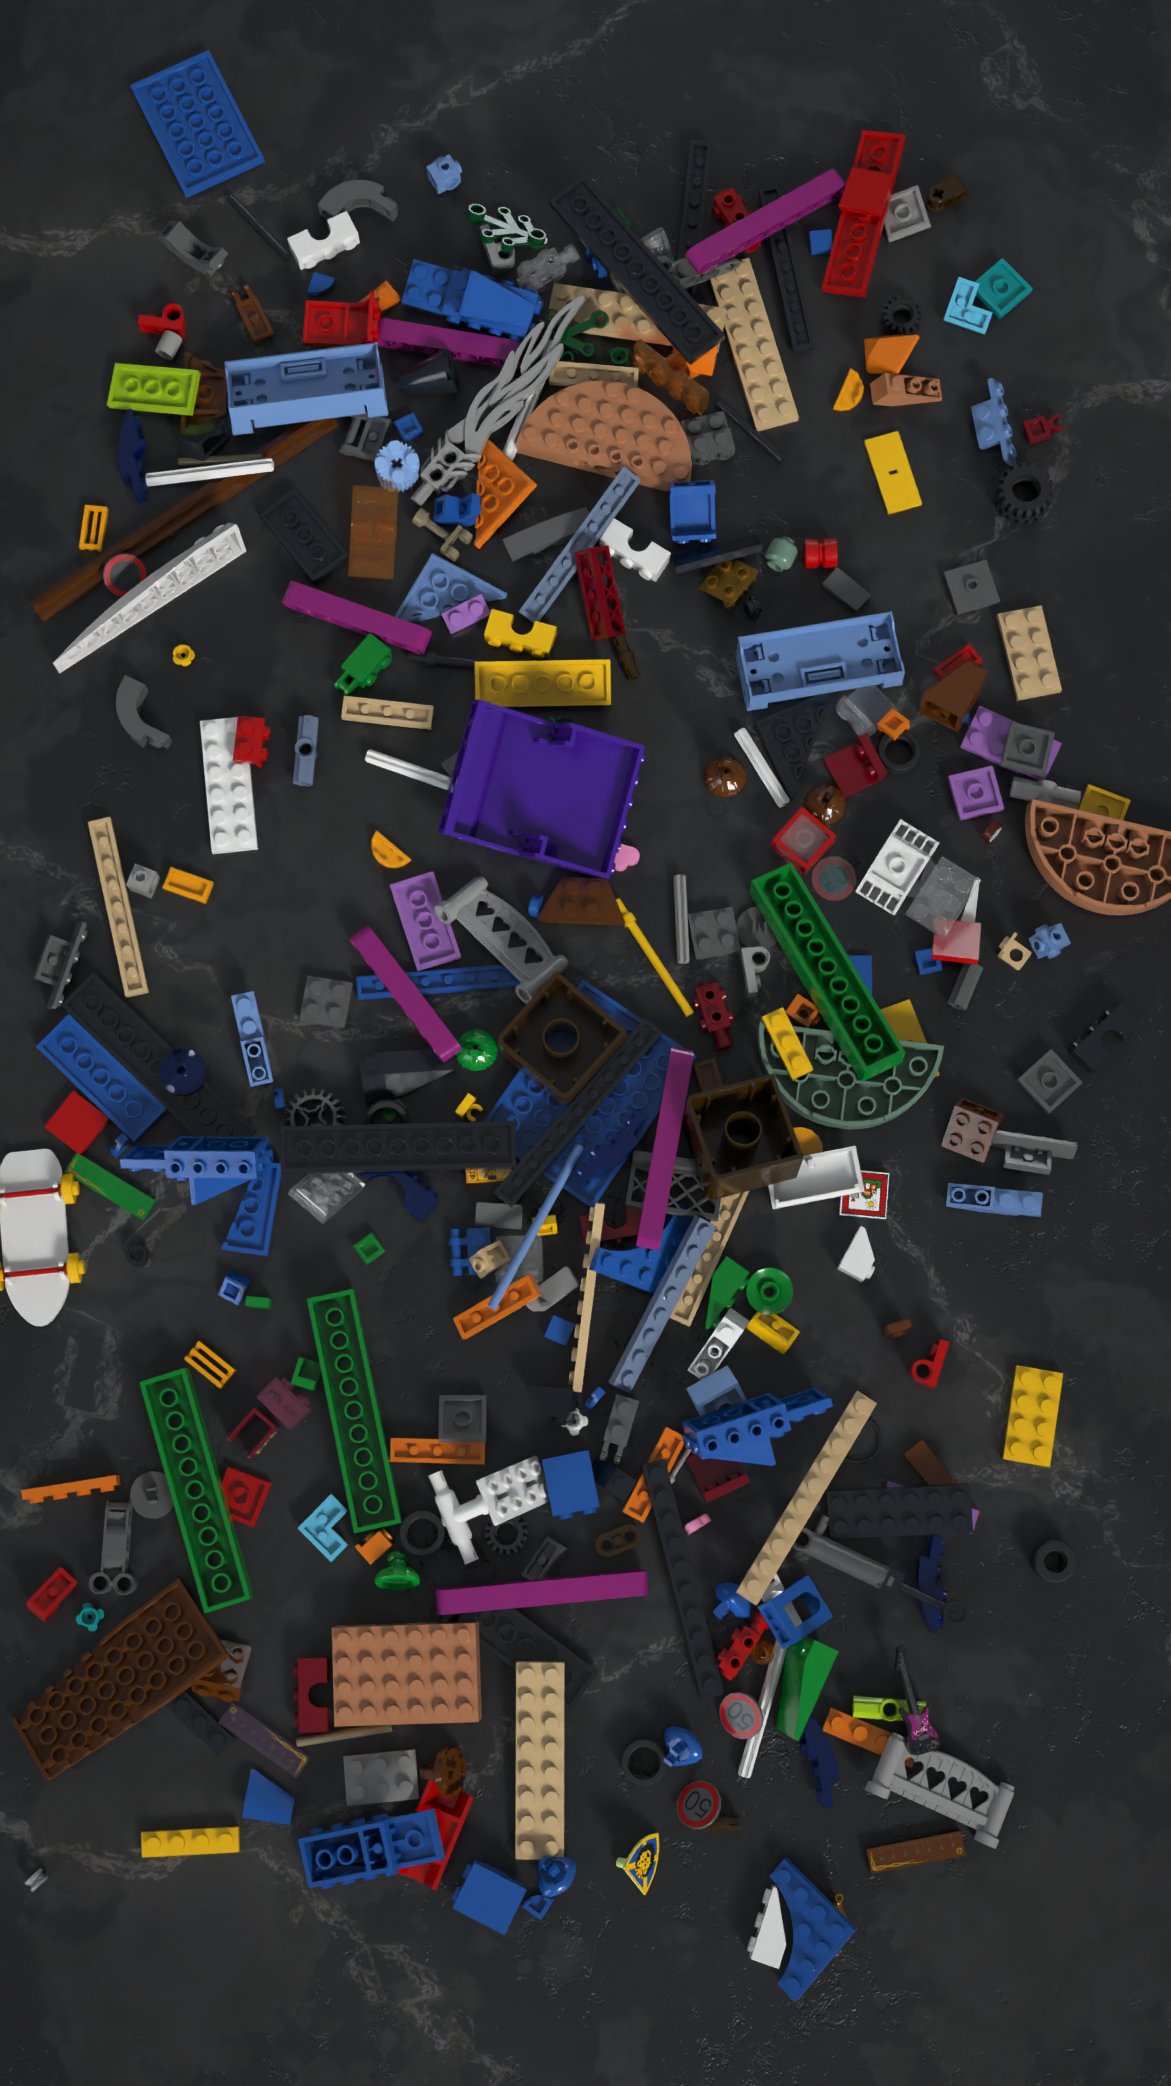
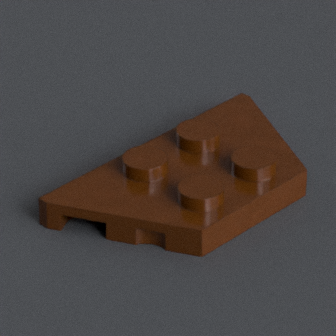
M185 352L184 369L198 370L201 376L193 416L181 415L180 433L184 432L191 424L220 417L227 418L228 407L226 372L220 368L213 367L205 360L201 361L193 357L189 352Z
M562 877L537 917L539 923L625 926L626 924L608 880L604 878Z

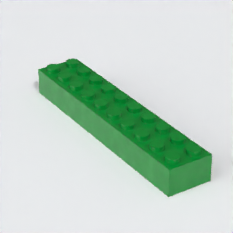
M788 863L752 880L749 890L751 897L860 1081L863 1082L901 1064L906 1053L793 863Z
M354 1289L308 1298L307 1303L354 1533L402 1523L356 1292Z
M182 1368L139 1382L204 1613L255 1598L190 1369Z

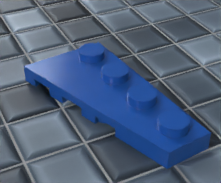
M272 1162L257 1179H251L221 1250L268 1257L282 1175L280 1163Z

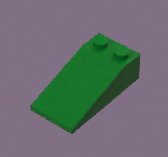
M808 1636L788 1646L777 1717V1730L799 1741L839 1651Z

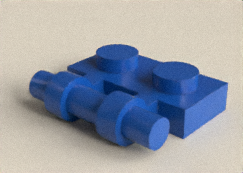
M490 1227L467 1228V1238H460V1229H451V1238L448 1240L452 1253L450 1267H452L453 1276H462V1267H469V1276L478 1275L473 1269L469 1258L480 1249L491 1245ZM461 1246H467L468 1259H461Z

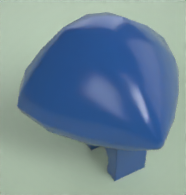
M716 1584V1599L721 1603L713 1613L720 1620L729 1611L736 1618H748L750 1616V1601L736 1593L739 1584Z
M671 1726L665 1730L664 1748L666 1757L663 1761L670 1767L696 1763L702 1758V1745L692 1731L677 1726Z
M547 1856L538 1860L537 1880L543 1896L554 1897L565 1892L570 1887L577 1869L575 1860L567 1857L548 1858Z

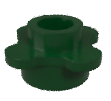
M622 347L611 348L608 351L610 356L608 365L630 367V362L628 361L629 349Z

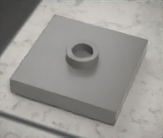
M918 185L891 195L884 222L889 243L931 227Z

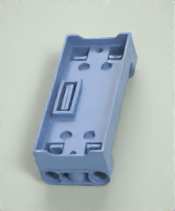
M377 342L225 362L228 409L233 435L254 433L253 422L255 428L354 416L366 414L365 406H367L368 418L388 416L382 363H380Z
M892 612L738 637L737 649L735 650L747 711L767 708L768 703L879 684L881 688L903 685L905 675Z

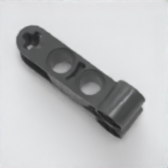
M665 256L657 257L684 289L737 269L741 264L740 260L733 256L710 270L698 274L686 257L674 262Z
M107 1500L101 1572L93 1574L89 1580V1587L96 1594L108 1593L113 1588L120 1595H128L137 1589L138 1581L136 1577L128 1573L132 1501L120 1503ZM112 1510H126V1512H112ZM100 1576L105 1577L107 1580V1585L103 1590L96 1586V1581ZM124 1577L131 1581V1586L127 1591L122 1590L120 1587V1581Z

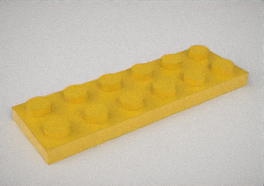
M610 659L475 662V700H483L502 707L611 705Z

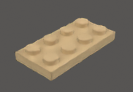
M1042 605L999 613L997 620L1016 701L1060 693L1062 688Z

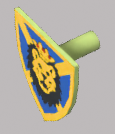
M659 1833L645 1836L633 1847L627 1859L619 1857L616 1861L617 1867L625 1870L643 1895H646L655 1875L659 1855Z

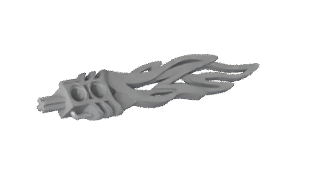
M584 296L571 301L553 317L541 342L532 352L545 326L544 322L536 325L522 341L515 354L514 351L509 353L498 377L479 391L469 408L467 417L451 429L446 430L444 440L442 441L441 438L438 440V447L436 449L434 446L431 448L430 457L420 468V476L423 483L411 497L417 505L422 506L433 491L440 495L443 491H449L458 480L465 478L468 474L466 471L471 470L475 466L474 463L482 457L483 449L491 433L509 422L524 406L523 400L538 390L550 376L564 351L563 344H559L562 335L574 315L585 302ZM566 315L556 332L548 353L530 369L545 349L552 330L559 320ZM530 341L520 367L522 376L512 382L520 358ZM497 405L495 409L485 418V420L483 421V423L477 431L480 419L486 411V409L489 406L491 408ZM465 442L466 454L454 446V444ZM449 456L456 457L453 463L446 462ZM435 473L442 474L439 480L432 479Z

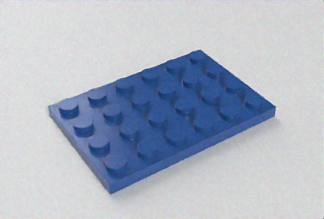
M209 50L130 85L186 198L265 163L264 157Z

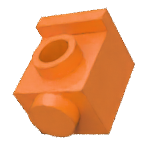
M799 994L796 995L786 1010L788 1018L803 1028H809L810 1026L814 1028L821 1018L818 1015L819 1010L816 1005ZM804 1011L808 1017L803 1019L799 1016V1013Z
M383 1527L377 1533L374 1531L369 1533L363 1539L365 1544L362 1546L359 1543L355 1548L372 1565L393 1546L390 1541L393 1537Z

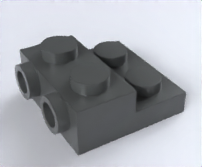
M724 411L681 421V426L689 443L692 465H705L711 460H726L734 455L735 445Z

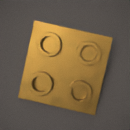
M737 559L724 561L716 564L698 588L724 601L723 605L730 609L736 606L739 597H743V592H747L750 584L755 582V577L759 571Z

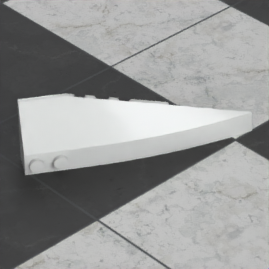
M227 523L226 525L216 527L212 534L199 538L194 543V546L153 572L122 596L86 628L53 662L59 674L245 553L246 548L238 526L234 523Z

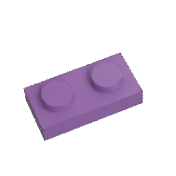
M479 594L442 612L441 615L450 633L453 634L489 616L491 612L482 594Z

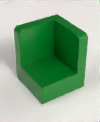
M299 1357L291 1384L316 1391L321 1375L320 1363Z

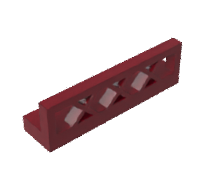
M609 545L574 552L592 641L616 637L621 634L626 635ZM597 552H602V564L598 560ZM603 575L607 578V586L603 584ZM608 597L611 599L612 602L611 609L607 605ZM612 619L616 622V632L612 630Z

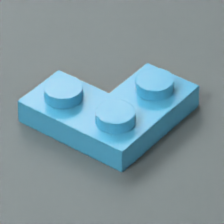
M958 277L943 321L985 335L993 312L972 306L979 283Z
M330 1494L298 1527L330 1562L349 1545L332 1528L349 1511L333 1494Z

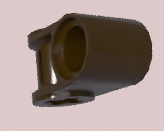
M957 174L951 175L930 188L925 202L926 209L931 213H940L966 199L969 191Z

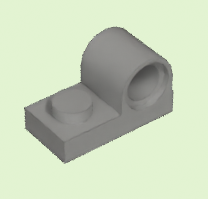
M488 224L480 226V236L482 230L490 229ZM494 238V241L490 244L483 242L493 275L513 268L515 264L514 249L511 252L503 251L501 249V242L498 243L497 238ZM503 254L509 255L508 258H501L500 256Z
M764 947L741 948L740 956L747 997L757 996L758 989H761L759 975L755 976V973L764 971L767 968L770 954ZM754 955H761L765 961L762 964H756L752 957Z

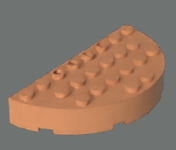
M603 380L575 384L556 392L531 413L522 427L516 442L517 453L612 478H615L621 469L626 467L641 479L639 485L669 492V482L691 481V452L681 424L667 406L656 397L626 383Z
M1035 799L1029 802L1025 815V832L1030 854L1040 874L1062 897L1081 908L1106 915L1137 914L1156 908L1171 899L1170 831Z

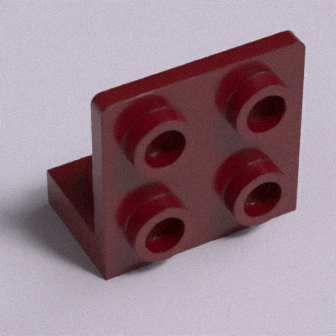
M867 733L858 736L856 743L824 759L831 776L845 798L884 780L887 774Z
M696 1454L687 1458L688 1465L705 1502H709L750 1483L740 1462L712 1458L702 1460Z

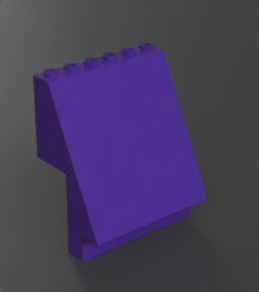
M472 700L437 833L456 838L455 840L599 878L610 879V875L614 873L616 866L614 862L616 853L621 848V834L627 826V812L633 804L632 793L639 781V767L645 759V746L571 722L553 723L483 700Z

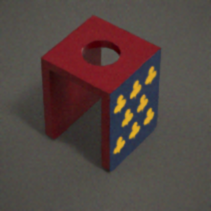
M256 1407L248 1413L226 1438L228 1441L233 1442L256 1415L272 1427L247 1456L249 1460H254L280 1430L272 1420Z

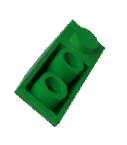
M728 1256L725 1257L711 1279L705 1330L707 1331L710 1327L714 1329L722 1320L719 1314L724 1308L729 1310L736 1300L733 1297L737 1289L742 1291L749 1282L747 1278L749 1272Z

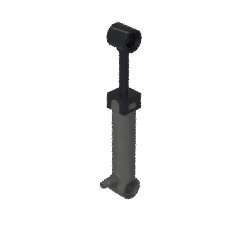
M822 1515L814 1531L803 1527L801 1532H805L809 1536L807 1545L800 1546L796 1540L792 1545L796 1550L896 1597L898 1591H901L943 1611L942 1614H944L946 1620L953 1625L964 1623L968 1617V1609L963 1602L959 1600L944 1602L903 1582L905 1574L823 1536L829 1520L828 1516ZM957 1605L962 1608L963 1615L961 1618L953 1619L950 1617L949 1609L952 1606Z

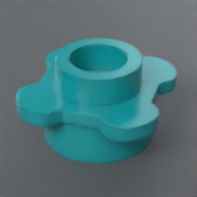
M85 1603L80 1615L76 1617V1622L79 1625L88 1627L89 1631H95L98 1628L99 1620L104 1617V1611L94 1608L91 1603Z

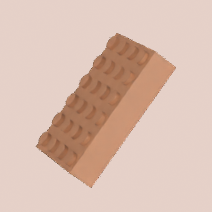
M479 1621L337 1625L332 1628L334 1727L479 1722L482 1719Z

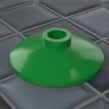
M764 1268L751 1276L747 1284L746 1295L750 1305L756 1311L766 1315H774L785 1310L790 1304L793 1297V1286L789 1277L781 1270ZM766 1288L773 1289L772 1296H767L765 1294Z

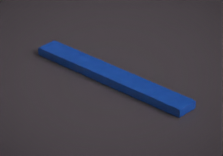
M536 961V962H524V963H525V964L539 963V961ZM503 964L405 972L422 995L513 988L520 983ZM376 975L356 976L358 1000L392 998Z

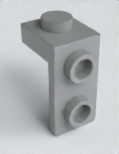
M564 1267L539 1285L538 1288L542 1296L526 1304V1306L532 1311H546L579 1287V1282L571 1269Z

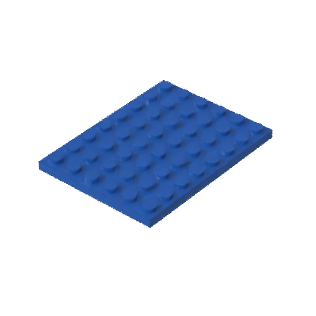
M582 980L577 989L627 1031V1038L643 1021L586 981ZM562 1029L553 1031L546 1039L547 1046L557 1053L570 1051L577 1042L571 1032ZM662 1034L543 1171L542 1175L555 1183L575 1144L581 1145L584 1149L562 1188L587 1206L595 1207L596 1202L600 1200L660 1112L671 1047L685 1048L665 1034ZM694 1055L692 1064L697 1058L696 1055ZM519 1070L484 1122L515 1121L516 1157L522 1160L568 1106L559 1105Z

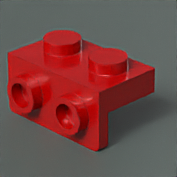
M238 716L233 762L256 764L257 767L262 768L263 761H267L268 756L265 740L270 738V726H267L265 718Z

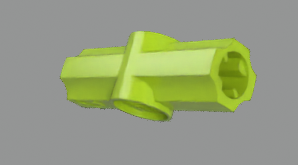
M853 1696L852 1717L903 1721L899 1714V1707H903L907 1713H909L907 1701L904 1699ZM917 1701L920 1713L926 1707V1701ZM887 1703H893L895 1706V1711L890 1716H886L883 1713V1707Z

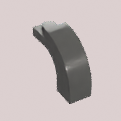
M369 180L343 182L329 190L318 203L319 214L327 220L345 211L348 213L358 207L374 209L391 221H394L398 216L397 204L392 198L385 197L384 186Z
M170 220L157 236L178 258L193 269L208 276H212L224 264V258L228 255L222 247H211L201 242L180 221Z
M125 675L117 691L116 711L126 733L142 747L148 741L149 744L160 749L163 746L168 749L172 743L170 736L145 724L141 720L140 708L148 693L146 685Z

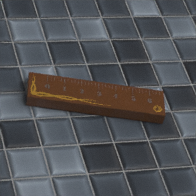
M961 1830L865 1848L871 1874L966 1855Z

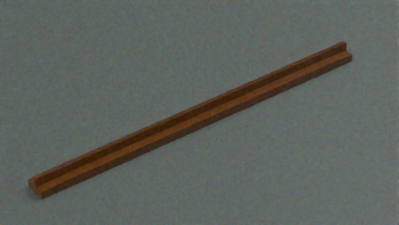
M334 418L299 422L253 454H263L264 459L272 458L275 469L320 439V437L338 427V423ZM269 472L215 478L39 595L30 604L42 621L45 622L104 582L102 576L104 565L111 557L120 553H129L141 558Z

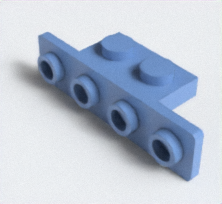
M989 378L987 381L991 399L971 406L979 448L984 450L1000 444L1004 462L1012 466L1016 464L1015 457H1017V452L1011 443L1010 437L1013 436L1010 425L1007 423L1008 409L1006 404L1003 403L1002 398L1004 389L1000 382Z

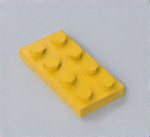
M1015 1366L1002 1459L1050 1467L1063 1373Z

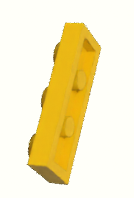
M782 1007L763 1016L761 1019L791 1080L813 1071L811 1063L784 1008Z

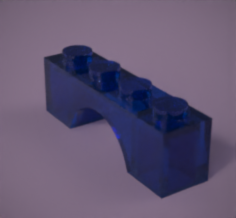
M403 1171L358 1173L367 1181L381 1176L397 1180L405 1191L404 1210L421 1224L426 1221L440 1203L437 1199L439 1194L429 1186L426 1189L420 1186L418 1183L421 1180L411 1172L405 1174Z

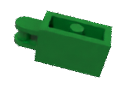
M369 633L341 665L343 674L337 680L334 687L340 688L344 691L345 696H349L357 686L362 689L367 685L371 686L377 678L376 674L381 669L387 668L391 663V649ZM348 678L352 680L351 684L346 682Z

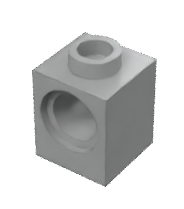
M135 864L126 885L130 891L152 899L160 877L156 871Z

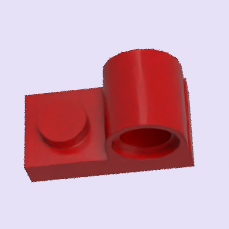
M175 303L167 305L163 310L162 318L155 314H139L138 325L141 332L163 335L165 330H169L181 338L185 337L187 321L180 305ZM173 316H179L176 320H170Z
M942 1339L937 1340V1343H933L930 1348L929 1356L932 1357L931 1361L922 1359L911 1365L909 1374L915 1382L930 1388L936 1387L949 1342ZM918 1365H924L927 1368L926 1377L921 1378L917 1375L916 1368Z
M59 1567L27 1601L26 1607L45 1622L56 1611L60 1602L77 1586L78 1582L63 1568Z

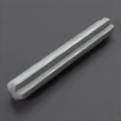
M678 874L674 875L673 878L677 963L687 964L689 963L686 876Z

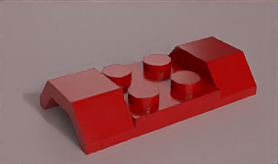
M429 1779L416 1812L429 1809L435 1810L445 1859L400 1868L397 1874L406 1875L424 1883L431 1889H437L474 1799L473 1796L463 1790L454 1796H444L437 1789L435 1779Z

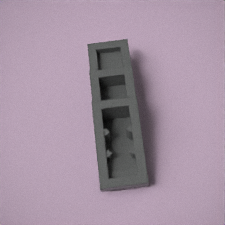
M586 507L568 512L526 528L502 540L512 561H515L531 552L536 554L552 545L557 547L571 540L589 515Z

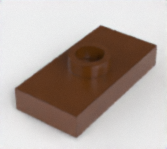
M715 1058L693 1064L701 1092L724 1086Z
M906 1318L883 1326L882 1331L884 1336L892 1334V1338L905 1335V1330L911 1328L912 1324L910 1319Z

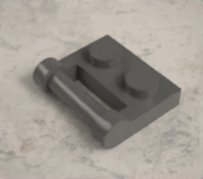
M368 413L351 416L352 422L344 444H341L340 453L375 462L376 454L379 453L380 449L382 450L391 420L383 417L368 418ZM366 422L359 445L354 447L353 443L360 423Z

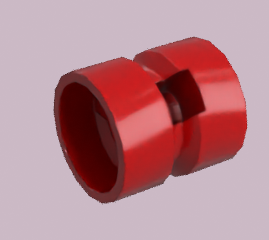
M836 538L823 539L821 543L817 539H804L803 560L805 569L817 568L819 564L824 568L837 567Z

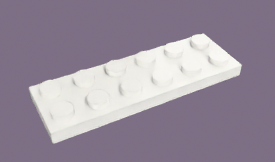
M238 717L200 721L212 854L258 850L250 764L233 762Z

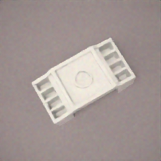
M900 819L855 892L895 916L939 845V842Z

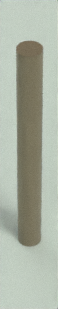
M264 455L209 456L205 461L190 457H179L178 465L181 467L225 464L264 459Z
M392 1725L362 1726L296 1737V1745L301 1747L393 1732Z

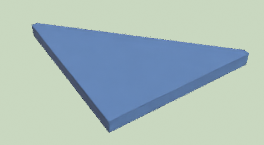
M432 553L394 617L410 623H416L442 616V612L479 594H482L487 604L505 599L507 593Z

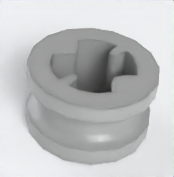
M42 1868L24 1883L26 1886H31V1892H34L49 1878L48 1875H43Z

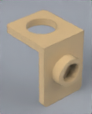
M1014 933L1011 938L1006 936L1001 942L999 948L1002 950L998 957L1016 970H1020L1030 957L1031 951L1014 940L1017 936V933ZM1013 949L1020 950L1023 954L1022 960L1018 962L1011 960L1010 951Z

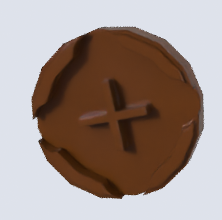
M456 1746L443 1747L438 1752L434 1763L424 1764L420 1767L421 1778L435 1779L437 1789L444 1796L457 1795L463 1788V1785H461L462 1779H465L467 1773L465 1757L462 1751L457 1750L458 1747Z

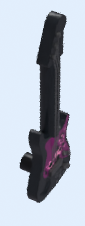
M899 1645L896 1648L894 1669L899 1672L909 1708V1713H907L903 1707H899V1714L906 1724L907 1751L911 1755H921L937 1749L940 1745V1737L930 1723L929 1708L924 1707L923 1711L919 1712L907 1669L909 1667L906 1656L907 1648L904 1645Z

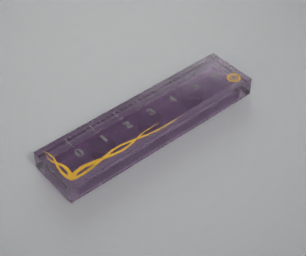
M234 1702L231 1703L218 1722L295 1778H298L311 1759V1756Z

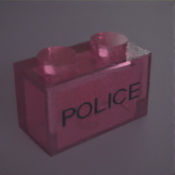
M275 1377L257 1398L292 1431L312 1411L308 1407L311 1403L302 1394L297 1396L292 1391L294 1386L285 1377L282 1380L279 1377Z

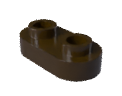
M623 1525L598 1536L595 1548L601 1556L611 1557L636 1547L640 1543L641 1532L635 1525ZM628 1531L634 1535L631 1541L625 1539V1533ZM605 1540H609L612 1543L611 1548L608 1550L602 1546Z

